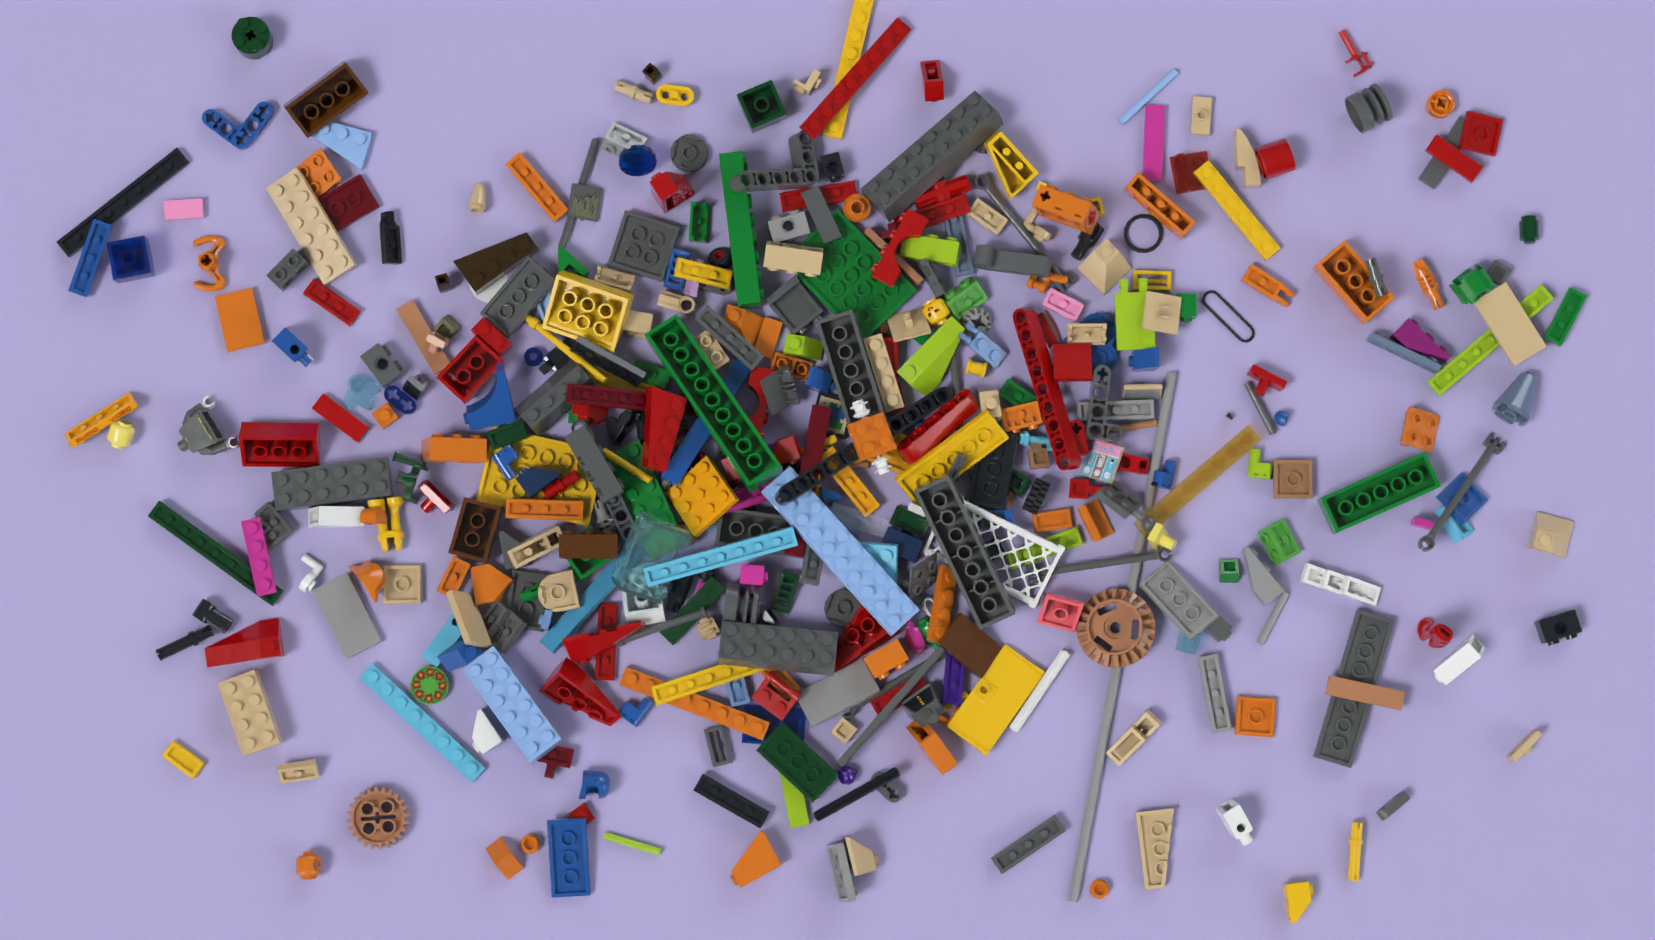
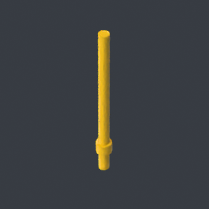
M530 314L525 321L529 327L540 332L600 383L604 384L607 381V378L581 356L571 352V348L549 330L543 329L538 318L532 317Z

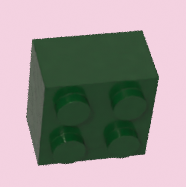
M772 80L737 94V101L751 133L787 119V113Z

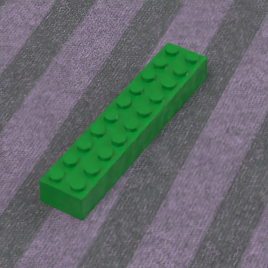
M675 314L644 334L647 343L684 397L687 398L688 403L749 492L755 491L781 474L783 471L780 463L679 316Z

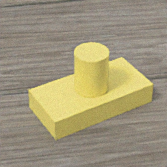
M1157 522L1147 538L1152 548L1156 551L1161 547L1172 551L1177 543V540L1169 537L1164 526Z

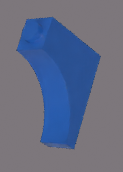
M503 362L496 364V379L489 393L476 403L466 406V413H463L465 424H469L471 431L516 421Z

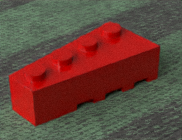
M667 171L664 173L658 172L649 181L652 195L664 214L696 194L683 174Z

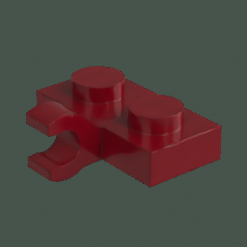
M556 746L537 760V762L547 764L544 777L553 778L555 765L570 769L574 749Z

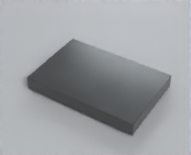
M512 569L511 578L514 581L509 588L507 606L527 623L524 628L525 630L543 632L538 622L540 614L545 613L546 608L540 603L538 597L524 604L519 592L541 583L550 574Z

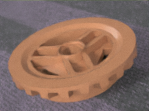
M1124 589L1104 590L1093 595L1084 604L1076 626L1079 644L1086 655L1098 664L1112 668L1126 667L1142 659L1151 648L1156 631L1155 619L1148 604L1137 594ZM1111 603L1116 604V609L1099 616L1098 610ZM1133 620H1139L1137 640L1131 639ZM1113 623L1121 625L1119 633L1114 634L1111 632L1110 627ZM1097 636L1112 646L1110 652L1094 642Z

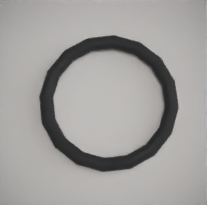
M1140 214L1132 217L1124 228L1126 244L1138 253H1148L1155 250L1162 240L1163 231L1160 223L1149 215ZM1140 218L1153 221L1159 231L1157 242L1148 249L1136 248L1128 239L1130 224Z

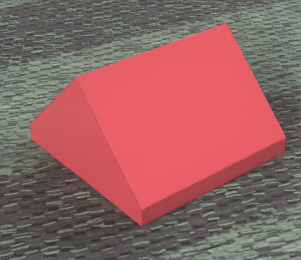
M1045 593L1037 623L1075 632L1084 602Z

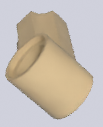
M665 290L661 291L657 306L682 313L685 316L695 313L696 303L691 297L681 296ZM691 302V309L683 310V303Z

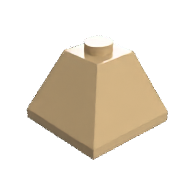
M1106 238L1077 269L1105 295L1131 267L1120 251Z
M1536 512L1527 549L1565 559L1574 521Z
M849 836L844 837L853 875L858 876L877 870L876 865H879L877 854H873L872 850Z

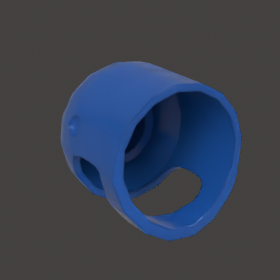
M583 770L579 799H586L588 793H597L598 799L605 798L610 791V778L608 774L604 771Z

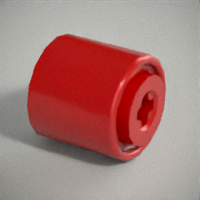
M1285 138L1255 148L1259 171L1265 180L1296 170L1291 148Z

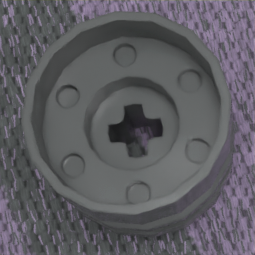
M1375 83L1370 85L1369 88H1364L1362 95L1356 92L1345 98L1348 115L1356 129L1362 134L1373 129L1375 121L1381 125L1384 123V120L1389 121L1393 118L1392 109L1385 93Z
M727 583L722 621L736 622L737 617L741 616L742 623H746V617L751 618L750 624H755L760 613V587L755 586L754 595L749 594V585H747L743 594L740 592V584Z

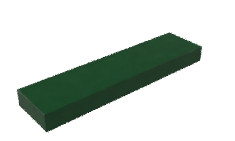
M712 576L672 619L700 610V607L703 606L707 610L726 588ZM698 619L665 629L659 633L674 645Z

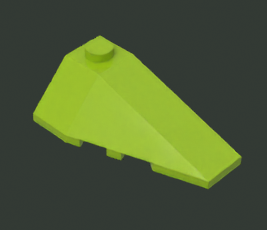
M951 316L905 362L897 373L924 396L928 395L940 384L961 340L958 335L960 332L964 333L966 329Z

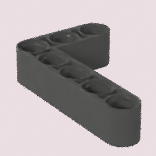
M803 131L792 135L788 143L793 168L744 171L731 178V188L733 191L740 193L803 189L817 183L819 171L813 140Z

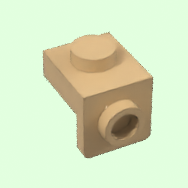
M814 69L805 85L795 79L793 82L794 90L801 95H810L814 88L817 89L822 82V79H820L821 72Z

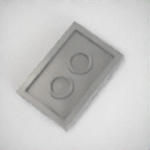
M843 843L826 845L839 902L855 901L858 893L856 885L852 883L853 870L851 865H848L847 857L849 853L847 847Z

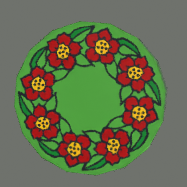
M423 667L412 676L410 683L411 692L414 698L421 703L428 705L437 704L448 694L449 679L445 672L437 667Z

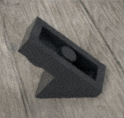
M626 409L620 414L619 420L613 416L605 417L608 439L611 445H621L640 413L636 410Z

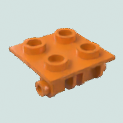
M321 147L296 167L301 170L317 199L332 186L342 183L341 176H339Z
M1409 406L1408 411L1405 412L1406 422H1403L1405 428H1402L1404 432H1402L1401 439H1399L1400 445L1411 446L1432 453L1440 416Z

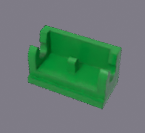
M691 201L690 243L708 244L711 207L708 203L698 204Z

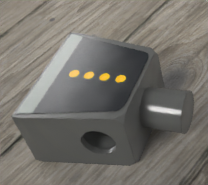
M930 682L900 702L908 717L921 727H925L929 723H937L939 716L945 712L940 697Z

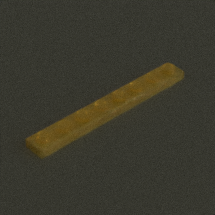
M1247 425L1146 511L1144 515L1153 516L1157 523L1162 525L1261 440L1250 425ZM1137 519L1134 525L1145 538L1148 537L1151 531L1144 530L1141 522Z

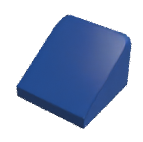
M821 487L822 501L824 503L840 501L842 499V495Z

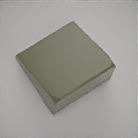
M450 315L442 317L432 331L451 339L461 329V325Z

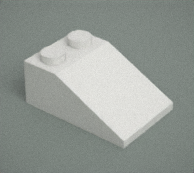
M657 561L636 564L621 580L627 624L642 621L648 625L666 621L661 585L657 584L648 587L643 567L656 564Z

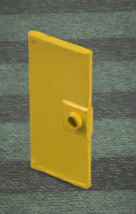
M1005 644L983 678H980L946 727L976 748L982 755L987 756L1039 680L1044 676V670H1041Z

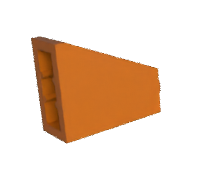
M913 721L906 727L942 775L958 764L929 724L921 727Z
M763 830L758 833L731 870L733 874L730 877L735 886L739 884L742 888L782 865Z

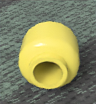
M118 419V421L111 424L107 439L111 442L112 447L122 449V447L130 446L135 434L132 423Z

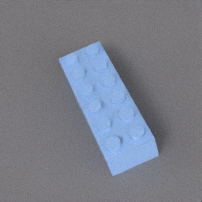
M494 646L462 669L531 764L564 741Z

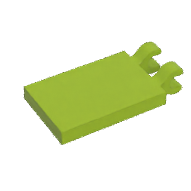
M1147 278L1138 279L1139 292H1128V279L1119 280L1120 293H1114L1117 351L1156 347L1155 331L1142 329Z

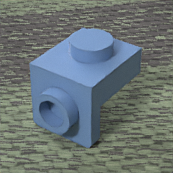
M545 610V613L540 614L538 624L541 625V629L549 631L563 614Z

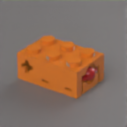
M1050 184L1047 186L1040 185L1032 203L1033 208L1041 217L1090 235L1100 216L1096 206L1093 205L1092 200L1089 198H1077L1074 193L1066 190L1064 192L1058 191L1057 187Z

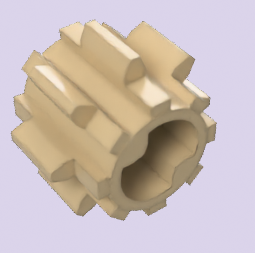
M713 617L698 620L700 623L696 625V628L703 641L707 638L710 641L717 637L716 634L720 630Z

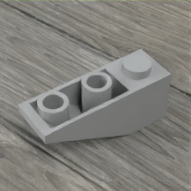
M1246 546L1242 549L1251 592L1263 606H1266L1284 592L1281 588L1283 584L1277 577H1272L1269 573L1271 570L1266 563H1261L1258 560V553L1252 547L1249 549Z

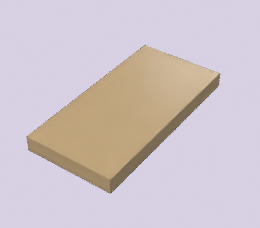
M1507 282L1473 303L1513 367L1547 347Z

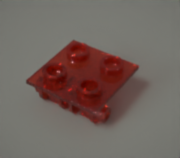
M1207 151L1185 155L1180 153L1174 157H1169L1176 194L1205 190V187L1193 172L1208 161Z

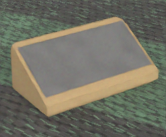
M1125 384L1122 387V400L1154 399V401H1159L1161 399V384Z

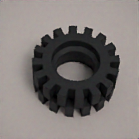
M1036 478L1022 509L1037 515L1050 483Z

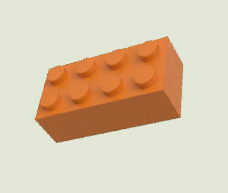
M1345 240L1313 267L1315 272L1362 325L1395 298L1387 288L1388 294L1376 298L1372 282H1369L1368 279L1370 276L1366 264Z

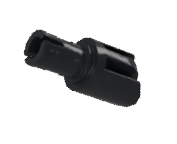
M1097 222L1091 235L1081 231L1078 235L1079 242L1070 255L1076 260L1081 261L1088 248L1095 246L1104 228Z

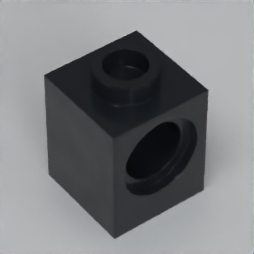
M839 152L820 156L825 181H830V183L841 181V178L844 177V170ZM834 164L838 167V170L835 173H831L827 167Z

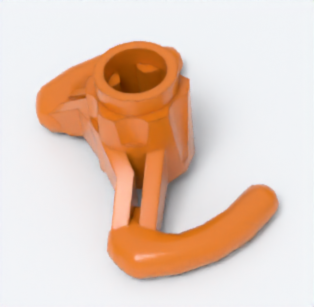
M207 235L194 240L193 245L197 247L203 243H215L209 251H205L198 256V265L205 272H209L216 283L214 285H207L196 281L193 286L201 291L214 292L224 289L226 286V279L220 274L219 254L225 248L226 243L222 237Z

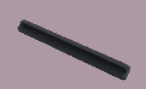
M894 767L815 811L813 813L815 819L821 821L900 776L898 769Z

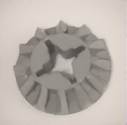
M971 308L963 315L962 326L966 329L965 333L971 337L974 335L965 327L967 323L975 326L970 319L977 320L980 317V322L984 325H978L976 329L985 335L991 329L992 319L990 313L983 308Z

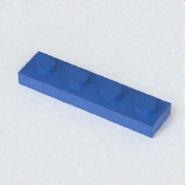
M93 219L68 291L88 297L113 225Z

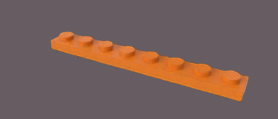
M626 667L619 685L653 698L650 687L665 683V681ZM696 693L667 702V704L760 740H764L770 724L768 721Z

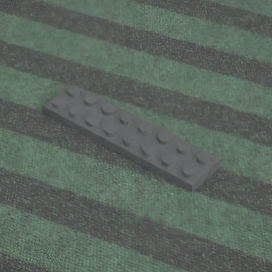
M1357 609L1337 677L1376 685L1394 620ZM1331 696L1313 757L1351 768L1370 704Z

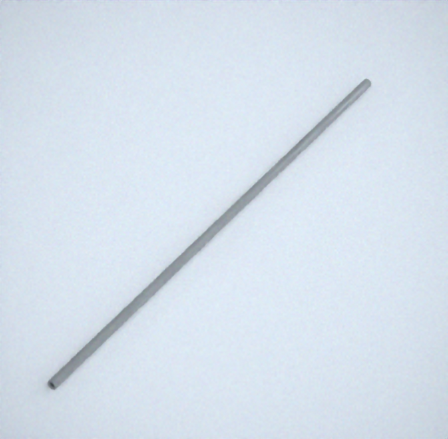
M1167 372L1141 510V513L1145 516H1150L1155 493V487L1151 483L1154 471H1159L1177 374ZM1140 521L1133 555L1143 554L1147 531L1142 528ZM1141 562L1131 563L1126 590L1135 594ZM1121 668L1111 669L1068 901L1078 902Z

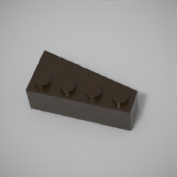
M526 232L453 262L478 295L521 265L528 255L532 257L539 252V249Z

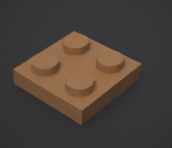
M1273 460V499L1313 498L1312 460Z

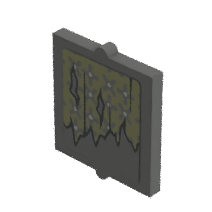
M572 183L567 216L578 218L580 221L598 222L603 189L590 187L589 184L580 185Z

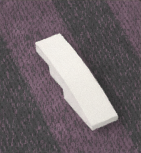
M1305 563L1300 582L1376 606L1381 587L1309 563Z

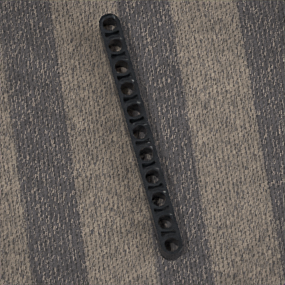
M939 387L886 420L893 438L945 405L951 398L950 391L945 387ZM937 394H941L944 401H940L937 398ZM922 403L928 406L929 411L922 408ZM906 413H910L913 416V420H909ZM891 423H895L898 426V430H894L891 427ZM853 442L783 485L775 494L776 502L781 506H786L858 461L859 457ZM844 452H849L852 459H847L844 456ZM828 462L835 463L836 469H831ZM813 472H818L821 479L814 478ZM797 482H803L805 489H800L797 486ZM781 492H787L789 494V499H784L781 495Z

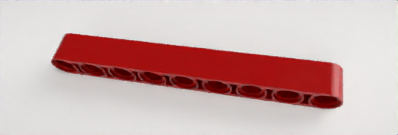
M1032 308L1016 309L1012 316L1056 464L1060 470L1078 469L1082 462L1059 384L1054 382L1053 364L1038 315Z

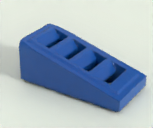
M673 248L663 287L682 292L685 279L673 277L674 275L671 274V271H675V267H673V263L676 264L677 261L675 256L690 260L691 253ZM669 278L678 280L680 283L669 282Z

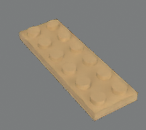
M299 168L293 169L266 187L323 285H328L357 265Z

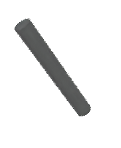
M1251 381L1247 382L1244 386L1270 435L1276 433L1277 431L1259 396L1254 393L1255 389Z

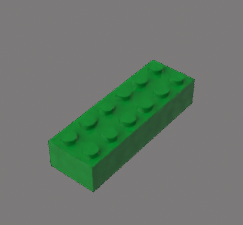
M1423 452L1321 497L1317 501L1332 534H1335L1441 487L1426 452Z

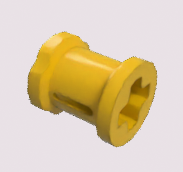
M969 357L965 374H974L983 379L988 362L973 361Z

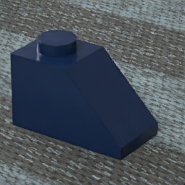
M525 467L517 473L518 477L516 480L531 499L542 489L556 481L557 478H560L561 474L558 471L533 467L528 469Z

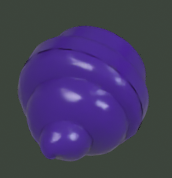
M850 766L841 767L837 771L840 783L843 785L852 784L858 771Z

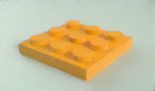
M705 456L687 472L677 487L673 485L665 492L695 537H699L739 501L709 456Z

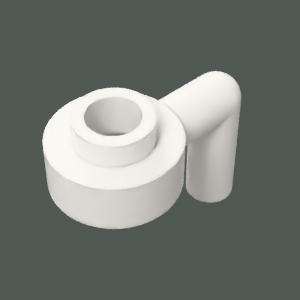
M304 554L301 560L313 568L298 587L305 593L307 591L311 592L317 584L315 581L316 577L322 571L323 566L307 554Z

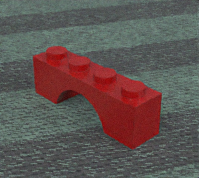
M909 208L907 212L903 211L898 219L900 225L897 229L894 228L889 236L891 239L889 245H884L880 252L881 260L879 263L875 262L870 271L873 273V279L892 289L902 272L895 261V253L898 246L907 239L920 238L929 222V219Z
M755 366L750 373L748 388L756 394L759 407L749 420L764 439L765 432L762 431L763 424H767L769 413H766L768 404L760 380L775 370Z
M796 434L777 439L774 442L773 454L780 465L787 462L788 465L795 464L803 456ZM722 458L721 463L728 482L734 480V483L742 481L727 458Z

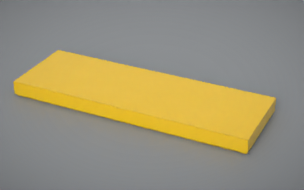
M986 409L897 475L895 480L914 504L919 506L920 503L914 493V489L948 473L958 453H962L967 457L958 474L959 476L1008 440L1009 437Z

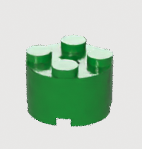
M1476 263L1474 265L1475 269L1472 271L1470 268L1466 269L1452 281L1454 284H1449V287L1462 304L1475 303L1480 299L1479 295L1484 291L1487 293L1495 287L1493 279L1481 263Z

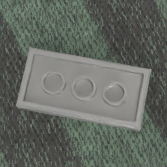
M1169 561L1162 564L1139 583V587L1189 641L1219 618L1218 613Z
M348 573L313 590L347 659L382 642Z
M860 659L835 672L834 676H828L801 690L802 694L797 701L811 727L814 728L880 693V689L863 659Z

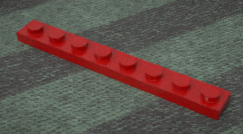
M897 17L799 128L814 140L907 36L911 29Z

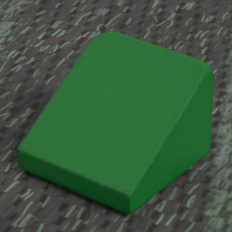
M1219 559V582L1238 583L1240 576L1238 559Z

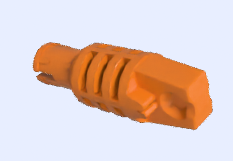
M1423 259L1413 262L1415 278L1423 294L1428 296L1434 311L1439 309L1436 301H1438L1440 307L1445 306L1438 292L1439 285Z

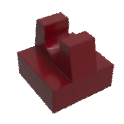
M895 222L888 223V230L880 232V236L884 241L891 240L889 236L894 228L897 229Z

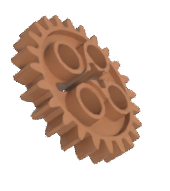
M375 786L374 792L367 788V794L361 791V798L354 797L357 803L350 804L353 811H347L349 815H352V818L346 820L347 822H352L348 829L355 830L352 837L358 835L357 842L364 840V847L371 843V849H374L376 844H378L379 849H382L384 843L389 848L390 841L397 844L396 837L402 839L401 831H408L404 825L410 824L409 821L405 820V817L411 816L405 813L409 806L402 805L405 799L398 800L400 793L393 795V789H390L387 793L385 786L382 787L381 791H379L378 786ZM385 802L392 804V810L389 813L383 810ZM367 803L373 807L371 814H366L363 810L364 805ZM377 812L381 816L396 815L392 819H382L380 823H378V820H361L362 817L377 816ZM387 821L392 822L394 825V829L391 832H387L384 828V824ZM367 823L374 825V831L371 834L365 831Z

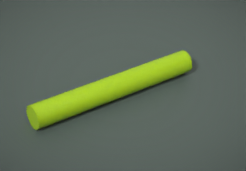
M605 832L604 839L655 855H660L661 852L659 847L609 832Z

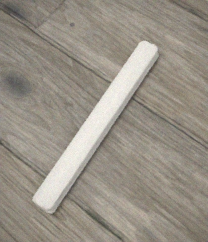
M1060 650L1010 724L1009 728L1011 730L1019 732L1069 658L1070 654L1067 651Z

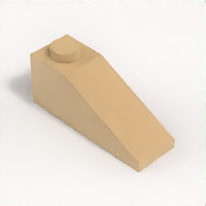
M552 525L508 550L507 554L514 568L517 569L558 548L559 535H563L559 526Z

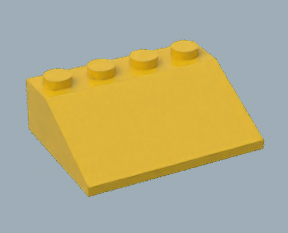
M562 270L556 275L542 328L575 340L580 336L614 353L630 312L634 294Z

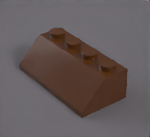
M342 61L284 104L283 107L305 136L309 138L369 94V92L349 65Z

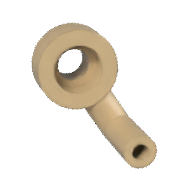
M1032 208L1022 225L1026 230L1034 234L1033 238L1041 243L1043 241L1048 242L1052 235L1045 229L1032 224L1038 214Z

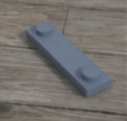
M1372 332L1366 340L1431 373H1437L1442 366L1433 357L1427 356L1426 358L1386 339V335L1383 333Z

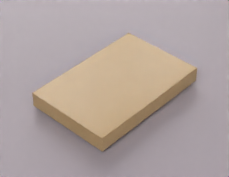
M456 590L446 592L464 643L485 648L491 646V640L478 606L475 605L473 594Z

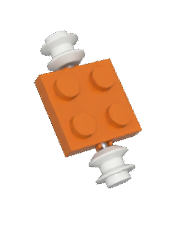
M861 399L853 402V407L850 408L855 410L853 417L860 418V420L848 424L847 429L860 462L872 457L877 458L873 460L871 465L877 467L874 473L878 472L879 475L890 472L889 468L892 465L887 464L889 457L882 454L892 451L897 447L884 413L868 417L867 415L871 411V409H866L865 406L868 401L864 402Z

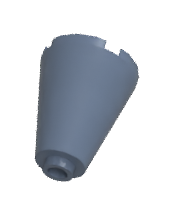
M1531 372L1520 373L1493 404L1492 410H1496L1494 414L1509 424L1516 422L1519 423L1518 426H1525L1529 421L1538 380L1536 376Z

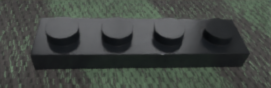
M580 336L577 337L570 349L571 352L636 387L639 386L646 374L639 367L633 366L621 357L611 354L606 349Z
M702 774L693 790L760 829L770 811L705 774Z

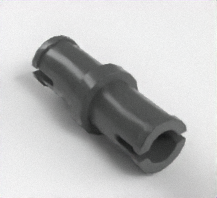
M1376 257L1364 261L1370 276L1368 279L1369 282H1372L1376 298L1388 294L1382 278L1384 275L1380 272Z

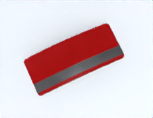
M1045 310L1037 314L1049 348H1052V344H1059L1062 338L1048 311Z

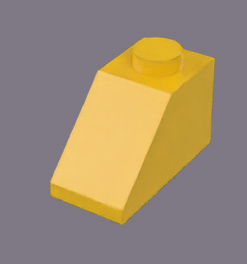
M1309 881L1283 884L1288 922L1291 924L1297 922L1312 901L1311 896H1314L1313 886L1309 885Z

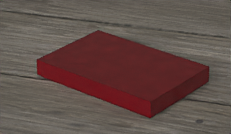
M361 174L318 198L337 232L380 208Z

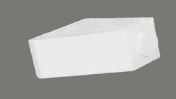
M317 506L308 509V528L362 527L364 524L360 522V513L364 507Z
M1473 633L1435 666L1433 670L1434 676L1440 683L1443 682L1447 685L1482 657L1485 647Z

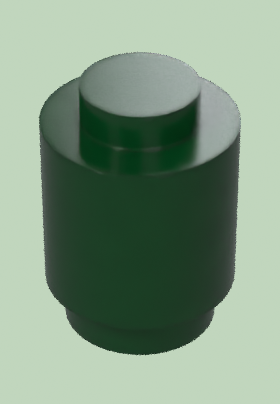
M1534 215L1522 216L1521 221H1519L1520 241H1524V244H1534L1536 240H1539V221Z

